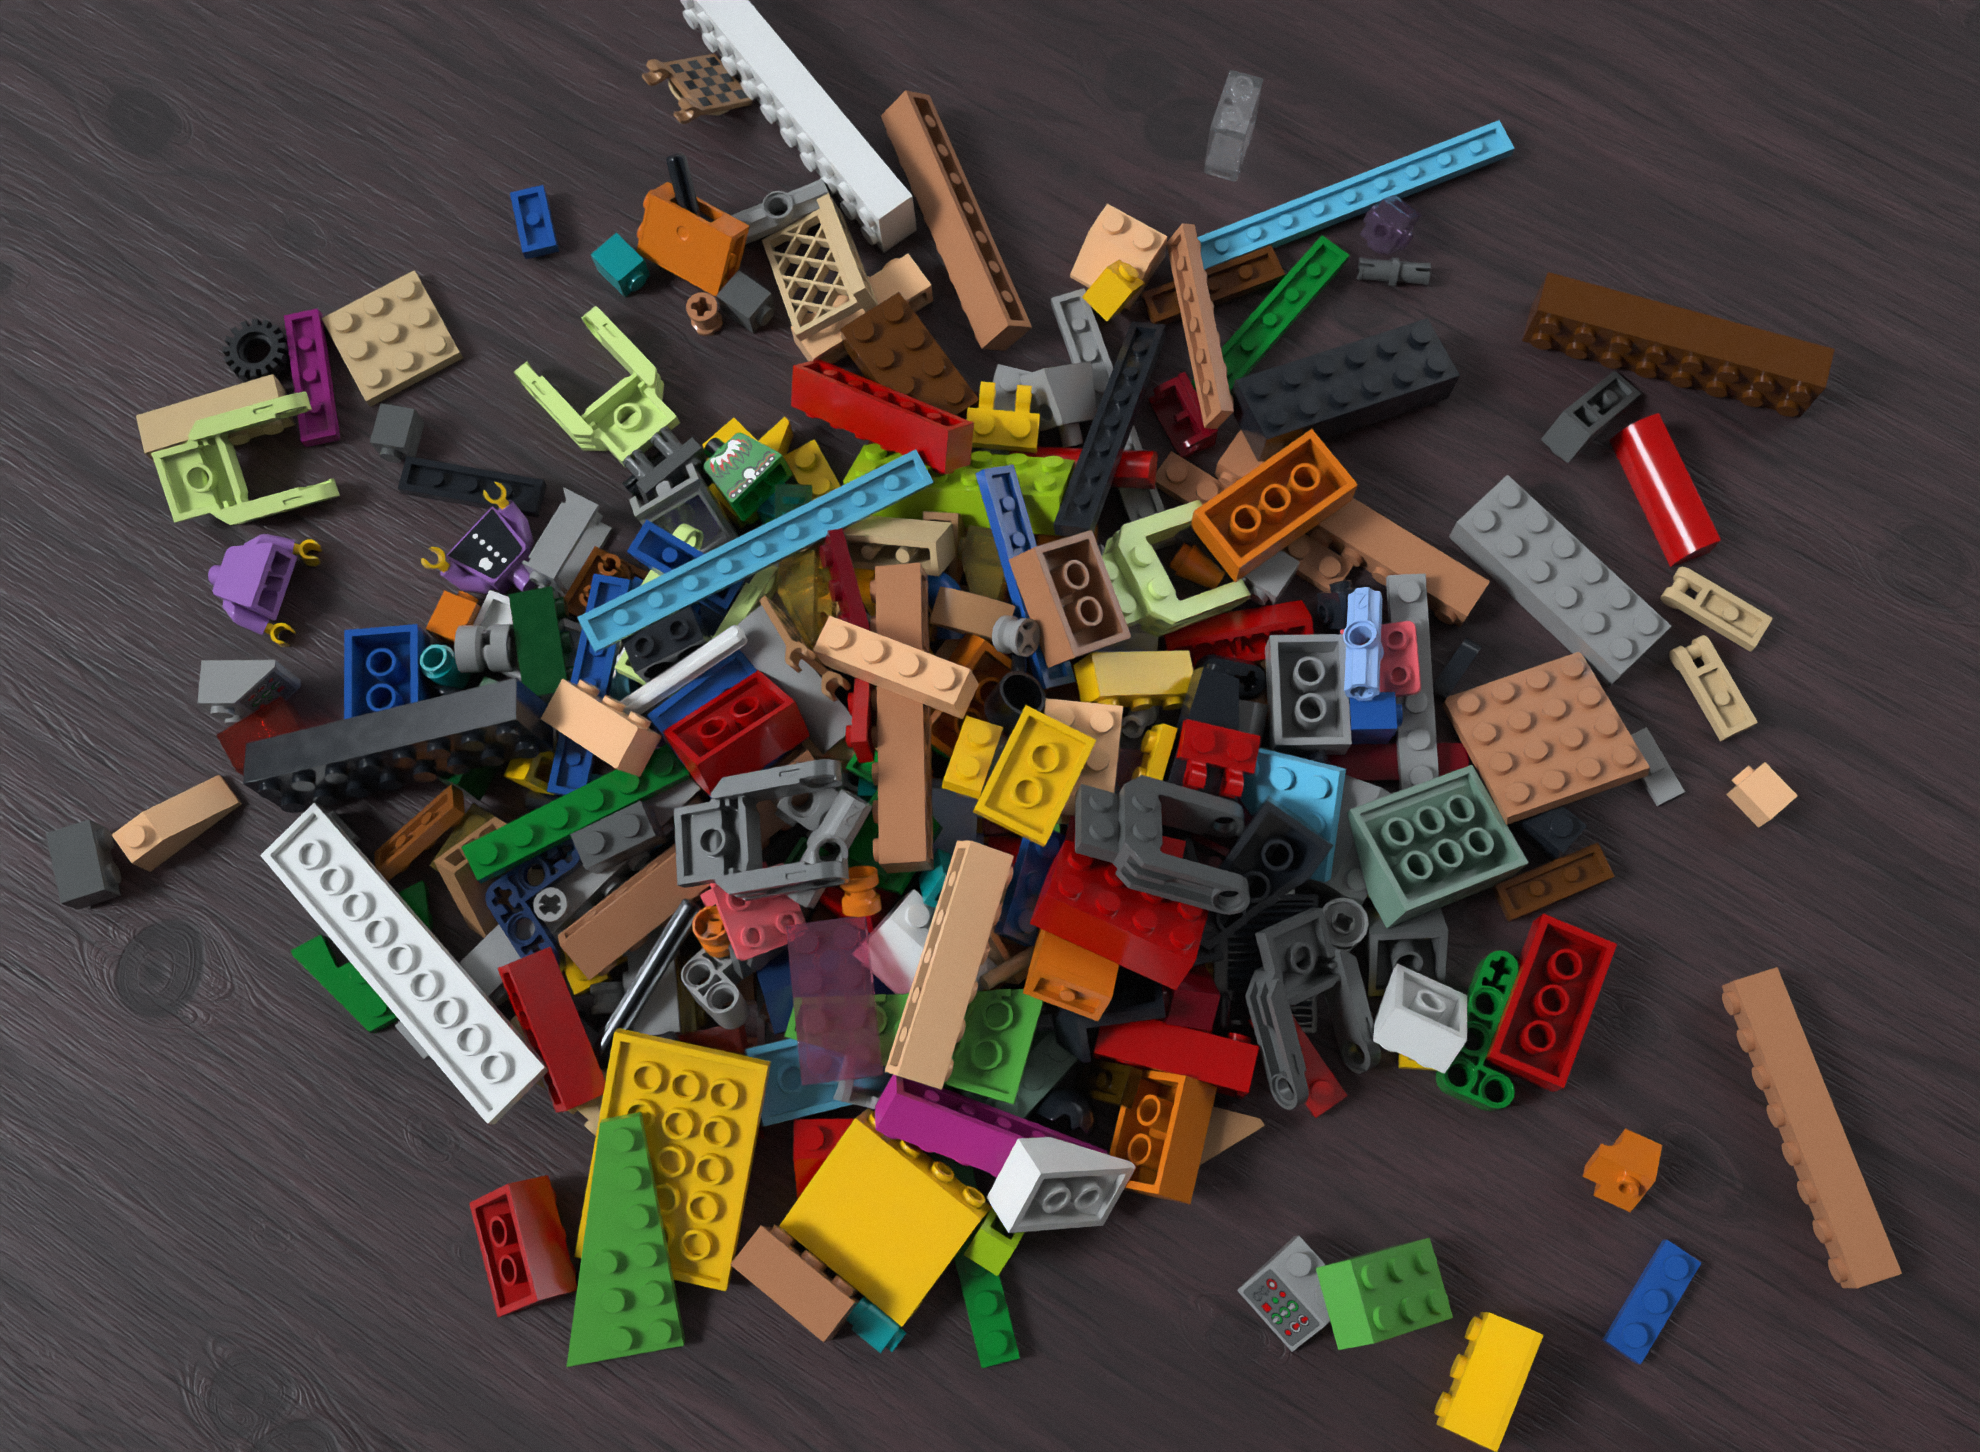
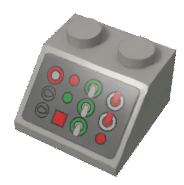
M201 660L197 704L211 712V716L224 721L226 726L244 728L248 726V723L263 722L301 687V680L276 660Z
M1294 1236L1237 1289L1240 1295L1291 1352L1330 1322L1316 1272L1317 1267L1324 1266L1325 1264L1300 1236Z

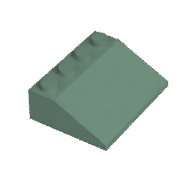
M1472 765L1357 806L1347 812L1368 895L1387 929L1511 879L1528 864L1526 857Z

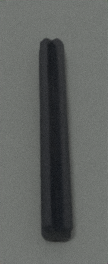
M686 898L681 901L593 1045L592 1049L601 1070L608 1067L614 1032L618 1028L631 1029L690 933L694 916L702 909L696 902Z

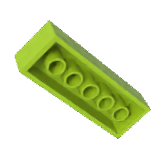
M877 443L864 445L843 483L845 485L903 455L895 451L883 450ZM988 451L971 452L970 465L956 469L952 474H939L934 472L932 467L925 465L933 480L931 486L871 516L923 520V511L961 513L965 528L991 530L976 473L987 468L1014 464L1033 534L1055 535L1053 524L1074 472L1075 460L1063 459L1059 456H1048L1045 458L1028 457L1021 453L1001 455L991 454Z

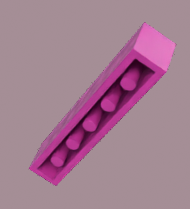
M892 1075L875 1105V1130L882 1132L891 1139H901L917 1145L926 1152H936L952 1158L961 1165L973 1166L987 1171L996 1178L1018 1138L1052 1137L1108 1155L1107 1150L945 1088L941 1090L897 1075Z

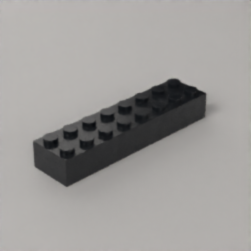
M513 678L246 743L243 784L258 793L259 796L279 806L281 810L289 813H298L303 811L304 808L310 807L314 802L319 805H332L337 800L350 797L362 798L372 792L385 789L397 790L406 784L431 782L437 777L444 775L466 774L470 769L483 766H500L505 761L518 758H534L539 753L553 750V727L541 720L548 705L519 679Z

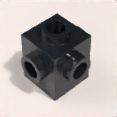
M1344 580L1329 584V591L1317 593L1319 602L1317 614L1323 623V628L1338 629L1339 634H1341L1340 630L1347 627L1348 594L1353 593L1356 588L1369 587L1371 589L1370 585L1352 586L1351 580Z

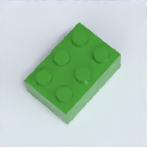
M1430 1238L1391 1246L1316 1268L1338 1350L1374 1344L1453 1318Z

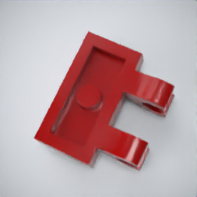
M1190 719L1184 720L1176 759L1187 761L1182 786L1196 791L1199 788L1204 789L1207 765L1224 769L1219 796L1235 799V796L1241 797L1244 786L1243 774L1252 775L1255 772L1261 736Z

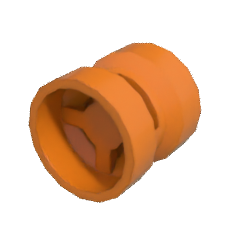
M872 866L849 867L850 881L840 885V888L845 890V896L842 898L843 914L850 917H864L879 912L882 909L881 898L875 888L879 883L878 870Z
M707 906L701 909L694 916L692 922V930L706 953L712 957L721 958L730 955L728 946L731 943L717 906Z

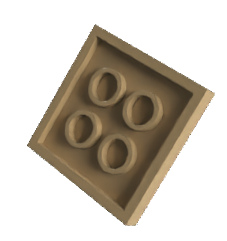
M415 270L322 318L361 394L370 407L463 359Z

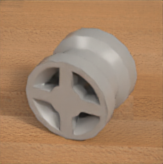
M1010 615L1001 616L993 627V645L1001 653L1011 654L1014 652L1018 656L1028 657L1037 650L1040 642V628L1033 619H1018L1016 616Z
M601 982L590 985V993L595 997V1005L591 1008V1016L597 1018H610L625 994L623 982Z

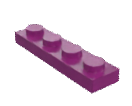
M318 308L284 315L294 393L307 392L312 408L311 411L297 415L301 442L305 447L340 440L325 328L322 320L323 314Z

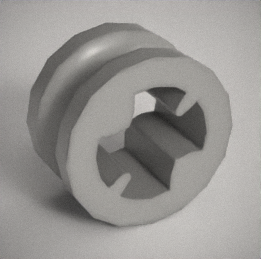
M552 887L538 892L533 903L534 912L537 917L551 923H559L567 919L573 906L572 899L568 893ZM549 897L553 899L560 898L561 903H557L558 906H561L558 913L551 911L546 913L545 908H548L549 905L545 903Z

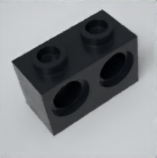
M689 606L622 639V643L634 672L643 681L648 683L712 640L705 621Z

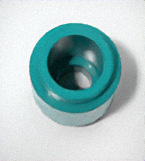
M434 644L427 647L421 654L420 665L422 672L437 686H454L462 689L469 682L471 673H461L458 670L455 652L450 647Z
M865 1296L858 1302L846 1319L853 1325L851 1330L880 1354L886 1348L893 1352L907 1334L898 1323Z

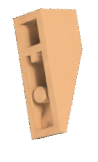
M217 775L143 811L113 833L112 836L132 864L151 872L242 803L221 775Z

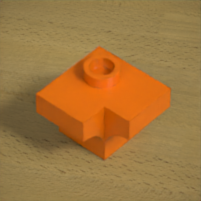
M1626 1128L1612 1146L1601 1144L1586 1163L1583 1173L1584 1178L1596 1183L1593 1196L1631 1212L1656 1181L1663 1145Z

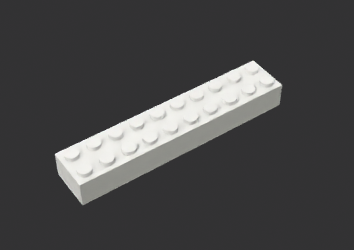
M680 0L685 7L682 13L688 25L693 30L696 28L700 30L707 48L712 53L717 51L720 54L722 64L731 76L737 75L746 95L751 100L755 98L761 104L760 109L763 115L771 124L777 123L781 128L780 133L787 145L791 148L796 146L801 152L800 157L804 165L810 172L815 170L820 175V179L825 183L830 196L835 194L841 201L840 206L845 215L851 221L854 219L858 221L862 226L860 228L861 232L869 244L874 245L876 243L882 252L885 253L917 230L911 193L749 0Z

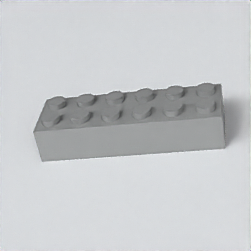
M1506 475L1460 518L1449 535V538L1569 651L1581 653L1593 673L1608 687L1619 679L1671 627L1665 619L1509 475Z

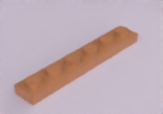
M1182 223L1168 240L1167 249L1204 428L1217 429L1234 412V399L1230 394L1227 366L1222 357L1220 334L1217 331L1214 319V305L1210 300L1207 272L1204 270L1201 257V243L1197 238L1195 225Z
M1172 451L1156 472V487L1182 504L1200 500L1203 505L1228 488V486ZM1306 534L1281 550L1300 562L1296 575L1323 592L1330 590L1329 584L1344 581L1354 566L1353 563Z

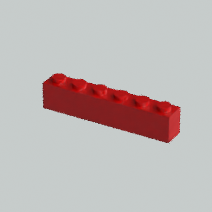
M820 359L793 365L791 406L805 412L806 416L829 422L833 428L852 432L858 439L875 442L880 445L881 449L886 451H895L905 455L916 449L923 463L932 467V470L939 474H952L956 469L970 465L973 422Z

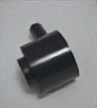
M1014 652L1012 653L1011 672L1007 673L1000 680L984 702V711L990 723L1003 727V732L1005 733L1013 732L1025 705L1040 712L1046 701L1045 692L1041 684L1033 676L1026 673L1027 657L1018 656Z

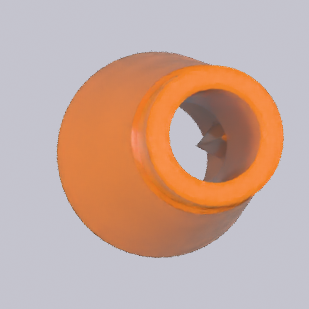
M1185 542L1169 565L1171 569L1176 571V576L1209 587L1210 589H1215L1225 575V571L1221 570L1195 544L1191 547Z

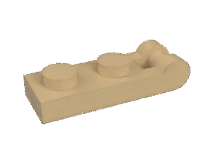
M1686 567L1678 568L1673 576L1675 582L1671 587H1667L1660 597L1665 605L1683 611L1750 652L1756 647L1773 619ZM1687 589H1692L1698 593L1695 599L1685 594Z
M1702 635L1692 640V645L1685 648L1679 646L1669 651L1672 664L1681 672L1720 742L1758 723L1707 636ZM1699 658L1705 665L1697 669L1693 660Z

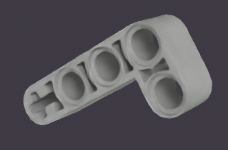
M799 904L805 921H807L810 917L811 908H806ZM703 948L685 964L681 972V979L695 1001L720 1026L725 1029L738 1028L745 1023L749 1016V1006L736 987L742 978L734 972L731 958L727 959L728 956L721 958L712 957ZM709 977L705 983L698 985L701 980ZM733 1001L731 1006H729L726 1009H721L724 1004Z

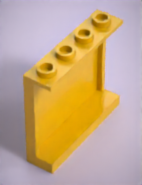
M868 1108L853 1120L779 1226L903 1327L920 1307L925 1296L981 1220L991 1210L992 1206L986 1202L984 1195L974 1187L964 1185L954 1177V1173L949 1166L943 1162L934 1161L917 1145L901 1139H891L882 1132L875 1130V1111Z

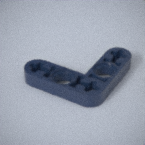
M572 838L514 867L493 882L485 894V901L489 910L520 958L538 952L536 949H531L528 952L527 947L538 944L540 950L551 946L561 972L566 964L565 954L545 922L537 917L532 902L538 892L555 886L583 865ZM563 845L575 848L571 853L573 858L571 862L562 859L552 865L545 859L548 856L549 859L556 860L564 853ZM539 864L545 870V879L541 885L532 886L528 882L527 873L532 866ZM500 891H512V895L508 898L514 909H521L523 907L524 911L514 914L508 905L499 904L498 901L502 898ZM524 918L530 919L535 926L533 936L527 940H522L517 934V925Z

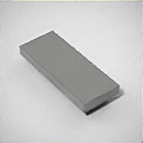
M1646 727L1632 734L1634 742L1650 767L1648 776L1640 779L1656 806L1685 792L1648 728Z

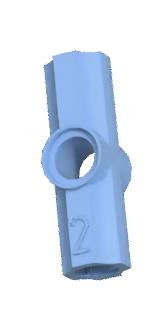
M1369 587L1356 588L1353 593L1348 594L1347 627L1343 632V639L1346 645L1344 691L1347 697L1358 701L1372 700L1374 696L1379 695L1380 661L1384 655L1381 642L1382 594L1380 591L1372 590Z

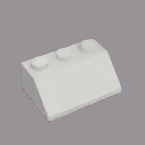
M915 889L896 903L852 955L895 994L909 993L935 908L924 904L922 896ZM988 957L984 964L980 965L975 980L978 983L977 991L985 989L980 982V976L997 967Z

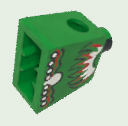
M736 433L726 443L719 438H713L708 441L704 448V454L709 458L703 466L705 472L743 521L750 517L793 475L784 457L779 452L743 433Z

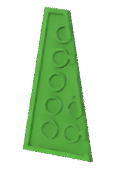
M1024 989L977 991L974 1000L967 1006L964 1016L966 1022L965 1032L962 1039L955 1045L952 1055L954 1062L953 1071L950 1078L944 1084L1015 1105L1044 1001L1023 994ZM909 993L796 998L784 1037L886 1067Z
M642 1112L605 1118L600 1122L567 1367L684 1346L685 1343L684 1329Z

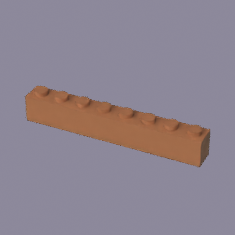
M905 90L881 115L887 130V136L892 141L899 158V163L904 169L911 185V191L918 201L924 215V221L934 238L936 249L944 261L949 273V279L956 289L962 303V309L973 328L976 341L981 349L1005 351L1032 328L1031 323L930 95Z
M1242 430L1236 435L1216 467L1215 477L1228 487L1266 461H1257ZM1354 498L1307 532L1312 539L1340 553L1341 557L1353 563L1354 567L1361 566L1371 572L1372 577L1382 585L1386 586V577L1388 575L1426 573L1428 608L1434 611L1435 616L1440 621L1449 625L1462 626L1490 582Z
M920 562L875 566V580L870 581L872 603H876V616H871L870 618L871 631L929 653L928 576ZM877 686V688L871 690L872 708L874 712L877 711V725L872 726L871 737L874 748H878V762L872 764L873 783L875 786H878V800L873 801L872 814L874 823L879 826V838H874L873 840L874 860L879 862V865L887 873L934 870L931 708Z
M800 744L771 768L796 764L797 761L802 763L815 759ZM809 793L793 795L791 804L793 806L803 805L808 800ZM771 800L761 801L756 805L760 813L762 850L769 845V838L780 829L786 831L792 827L775 815L778 808H776ZM673 844L558 935L559 944L589 980L597 974L603 976L616 966L618 962L616 959L627 950L633 952L640 948L648 940L647 934L657 926L661 928L667 926L683 899L686 898L694 902L701 899L700 895L710 890L708 887L710 884L688 888L677 885L676 846Z
M1778 967L1723 985L1724 993L1722 994L1724 1007L1735 1018L1739 1028L1737 1030L1738 1042L1743 1051L1749 1053L1754 1066L1752 1068L1754 1082L1760 1090L1764 1091L1769 1103L1767 1105L1768 1117L1773 1126L1779 1128L1783 1138V1155L1788 1164L1794 1166L1799 1179L1797 1182L1799 1195L1805 1204H1809L1815 1219L1812 1222L1815 1235L1821 1243L1825 1244L1830 1256L1828 1267L1831 1275L1836 1282L1841 1284L1842 1288H1860L1902 1274Z

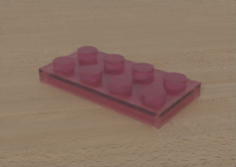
M846 917L787 925L786 933L802 1085L809 1086L884 1076L866 917Z

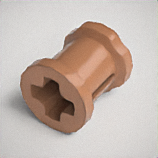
M701 292L692 295L686 304V311L691 319L692 327L699 335L712 336L721 329L723 324L722 316L718 312V304L711 294Z

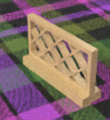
M829 193L817 199L820 207L818 210L762 240L793 330L800 342L862 308L866 313L878 305L844 215ZM821 223L815 237L806 235L809 228ZM790 241L785 253L775 252L774 248ZM801 243L810 245L804 257L795 255ZM820 247L830 248L824 260L814 259ZM790 263L799 265L793 277L784 275ZM809 267L819 268L813 280L803 279ZM829 270L839 272L833 284L823 283ZM798 287L808 288L802 301L793 299ZM818 290L828 292L822 305L812 303ZM838 294L849 297L850 301L837 308L832 307ZM807 311L817 313L813 321L803 326L801 325Z

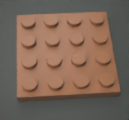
M1579 652L1449 696L1443 703L1442 707L1506 825L1637 780L1649 774L1650 767L1584 656Z

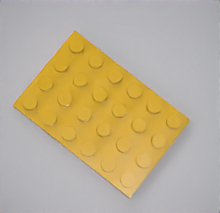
M618 1028L613 1036L574 1257L582 1258L600 1122L605 1118L642 1112L674 1280L727 1291L730 1286L733 1270L730 1264L735 1259L771 1061Z

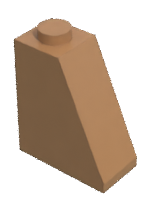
M493 817L434 860L467 926L483 938L498 925L486 904L485 894L493 882L510 870L480 884L461 847L507 824L496 817ZM501 890L502 898L498 903L508 905L513 911L514 908L508 899L512 895V891Z

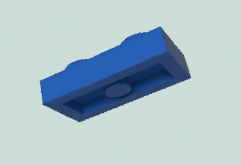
M540 185L510 192L522 253L525 259L559 252L547 192L544 186Z

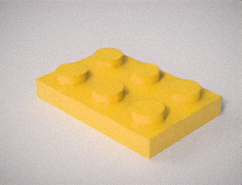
M1025 705L973 812L1044 847L1092 751L1096 739Z

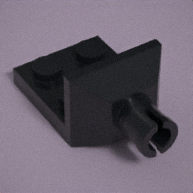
M1121 966L1118 968L1112 999L1099 1021L1044 1002L1035 1033L1055 1032L1058 1045L1081 1062H1091L1087 1028L1166 1018L1161 984Z

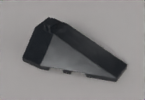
M1268 795L1218 866V869L1242 875L1247 879L1250 895L1249 906L1240 913L1230 915L1209 910L1200 944L1208 950L1212 949L1247 924L1253 917L1275 904L1292 889L1311 878L1333 847V844L1302 818ZM1236 891L1220 893L1224 897H1233L1239 894Z

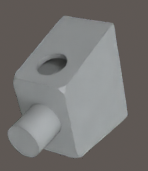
M1091 362L1043 368L1019 376L1021 385L1032 386L1030 409L1032 413L1040 414L1039 430L1046 431L1058 428L1062 447L1084 444L1079 424L1093 420L1097 412Z

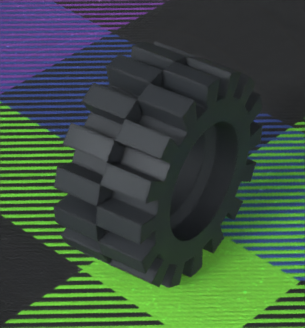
M257 318L252 319L251 326L246 320L241 322L240 324L243 329L240 331L236 327L231 329L230 331L235 336L233 338L226 336L224 340L229 346L223 347V353L226 355L224 360L243 383L271 374L281 382L282 378L279 375L282 372L288 376L291 370L286 366L287 364L290 365L287 337L278 326L272 325L270 321L265 319L261 323ZM263 343L270 345V353L264 360L258 363L248 362L247 356L255 346Z

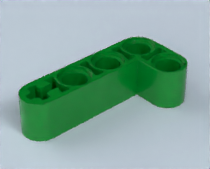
M1502 950L1494 951L1480 961L1466 994L1467 1031L1476 1035L1479 1045L1476 1051L1468 1050L1463 1046L1450 1067H1458L1463 1071L1465 1083L1462 1087L1454 1086L1448 1079V1070L1445 1074L1439 1071L1436 1072V1083L1442 1092L1489 1112L1509 1105L1515 1094L1514 1085L1507 1076L1483 1066L1519 969L1514 956ZM1496 962L1499 963V971L1504 974L1494 981L1492 987L1486 986L1492 981L1495 970L1491 966ZM1477 996L1489 999L1492 1004L1490 1015H1484L1477 1010L1475 1005ZM1488 1082L1495 1083L1501 1089L1502 1095L1498 1103L1490 1101L1485 1095V1086Z

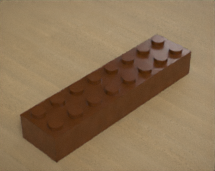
M1547 272L1531 305L1522 338L1523 342L1530 343L1537 349L1560 351L1573 359L1585 358L1600 362L1601 365L1607 368L1626 369L1635 372L1643 378H1659L1670 381L1676 387H1692L1703 390L1713 397H1728L1739 400L1746 406H1761L1776 410L1778 414L1787 417H1801L1824 391L1835 349L1550 272Z

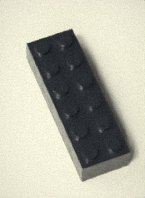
M1428 318L1235 380L1231 392L1234 399L1233 415L1257 461L1260 462L1271 458L1311 429L1323 441L1449 398L1460 374Z

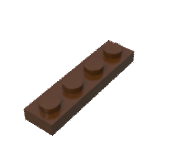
M1272 245L1205 269L1208 278L1207 286L1210 300L1213 302L1214 307L1280 283L1285 277V273ZM1174 281L1142 292L1141 300L1153 324L1166 325L1182 319Z

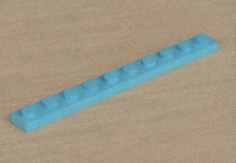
M1500 120L1199 236L1197 238L1201 243V257L1204 270L1270 245L1276 248L1512 156L1515 148Z
M915 449L577 617L596 654L622 641V639L824 540L828 530L840 528L844 530L931 486L933 480Z

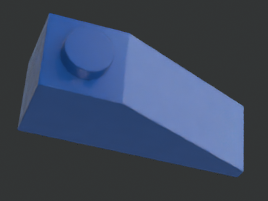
M647 519L627 550L629 555L660 576L704 555L703 552ZM745 579L700 601V603L725 617L743 587Z

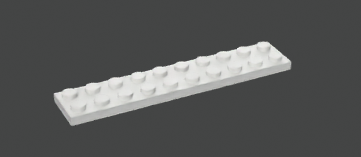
M314 802L260 855L487 1124L495 1125L548 1072L543 1059L321 805Z

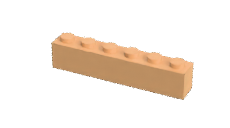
M972 840L957 841L884 1072L941 1090L944 1082L950 1078L954 1065L952 1059L956 1043L962 1039L965 1032L966 1022L964 1016L967 1006L974 1000L977 993L978 983L975 980L980 965L984 964L989 954L990 944L988 943V938L992 927L997 924L1001 915L1002 907L999 904L1003 890L1008 887L1012 880L1013 866L1011 864L1014 858L1013 855Z

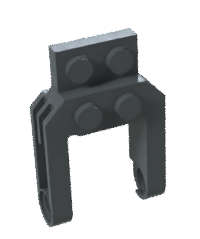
M831 759L812 760L723 777L711 792L712 799L709 802L674 808L677 885L688 888L716 883L729 895L750 901L848 883L850 881L848 860L845 858H840V862L829 861L810 864L802 861L762 868L760 813L756 807L757 803L761 801L826 790L842 785L841 762Z
M1144 775L1125 783L1119 794L1084 784L1080 785L1075 794V853L1113 863L1117 867L1116 875L1129 889L1228 915L1240 913L1249 906V883L1242 875L1164 854L1160 851V847L1163 844L1162 824L1202 836L1204 833L1221 838L1235 835L1240 836L1245 828L1244 812L1241 805L1237 802ZM1219 817H1231L1234 819V821L1226 824L1217 823L1215 820ZM1224 891H1236L1239 893L1233 897L1220 895Z
M1310 908L1255 933L1263 967L1254 971L1245 997L1271 1093L1281 1107L1291 1110L1307 1102L1309 1090L1304 1071L1307 1069L1289 1005H1296L1324 991L1341 1058L1345 1065L1355 1073H1363L1377 1066L1381 1060V1050L1379 1044L1373 1041L1374 1023L1357 958L1346 950L1337 949L1332 945L1323 908ZM1356 1044L1362 1049L1365 1060L1358 1053ZM1287 1081L1290 1083V1085H1291V1087H1292V1089H1293L1294 1094L1291 1092V1090H1290V1088H1289V1086H1288V1084H1287Z

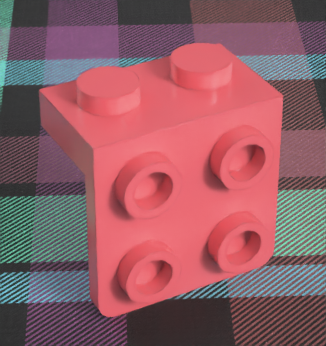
M1411 621L1382 624L1381 642L1384 655L1380 661V692H1395L1396 697L1416 695L1421 691L1416 626Z
M762 862V868H768L767 863ZM782 862L774 866L784 865V863ZM711 883V889L700 895L704 907L717 906L735 956L740 961L756 957L805 938L808 935L809 929L799 903L787 895L745 901L742 898L729 895L716 883Z

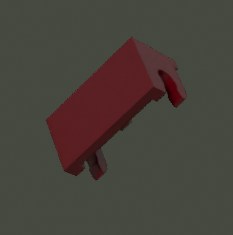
M1185 371L1153 389L1155 395L1148 399V403L1177 455L1186 459L1216 444L1218 430L1204 428L1198 395Z

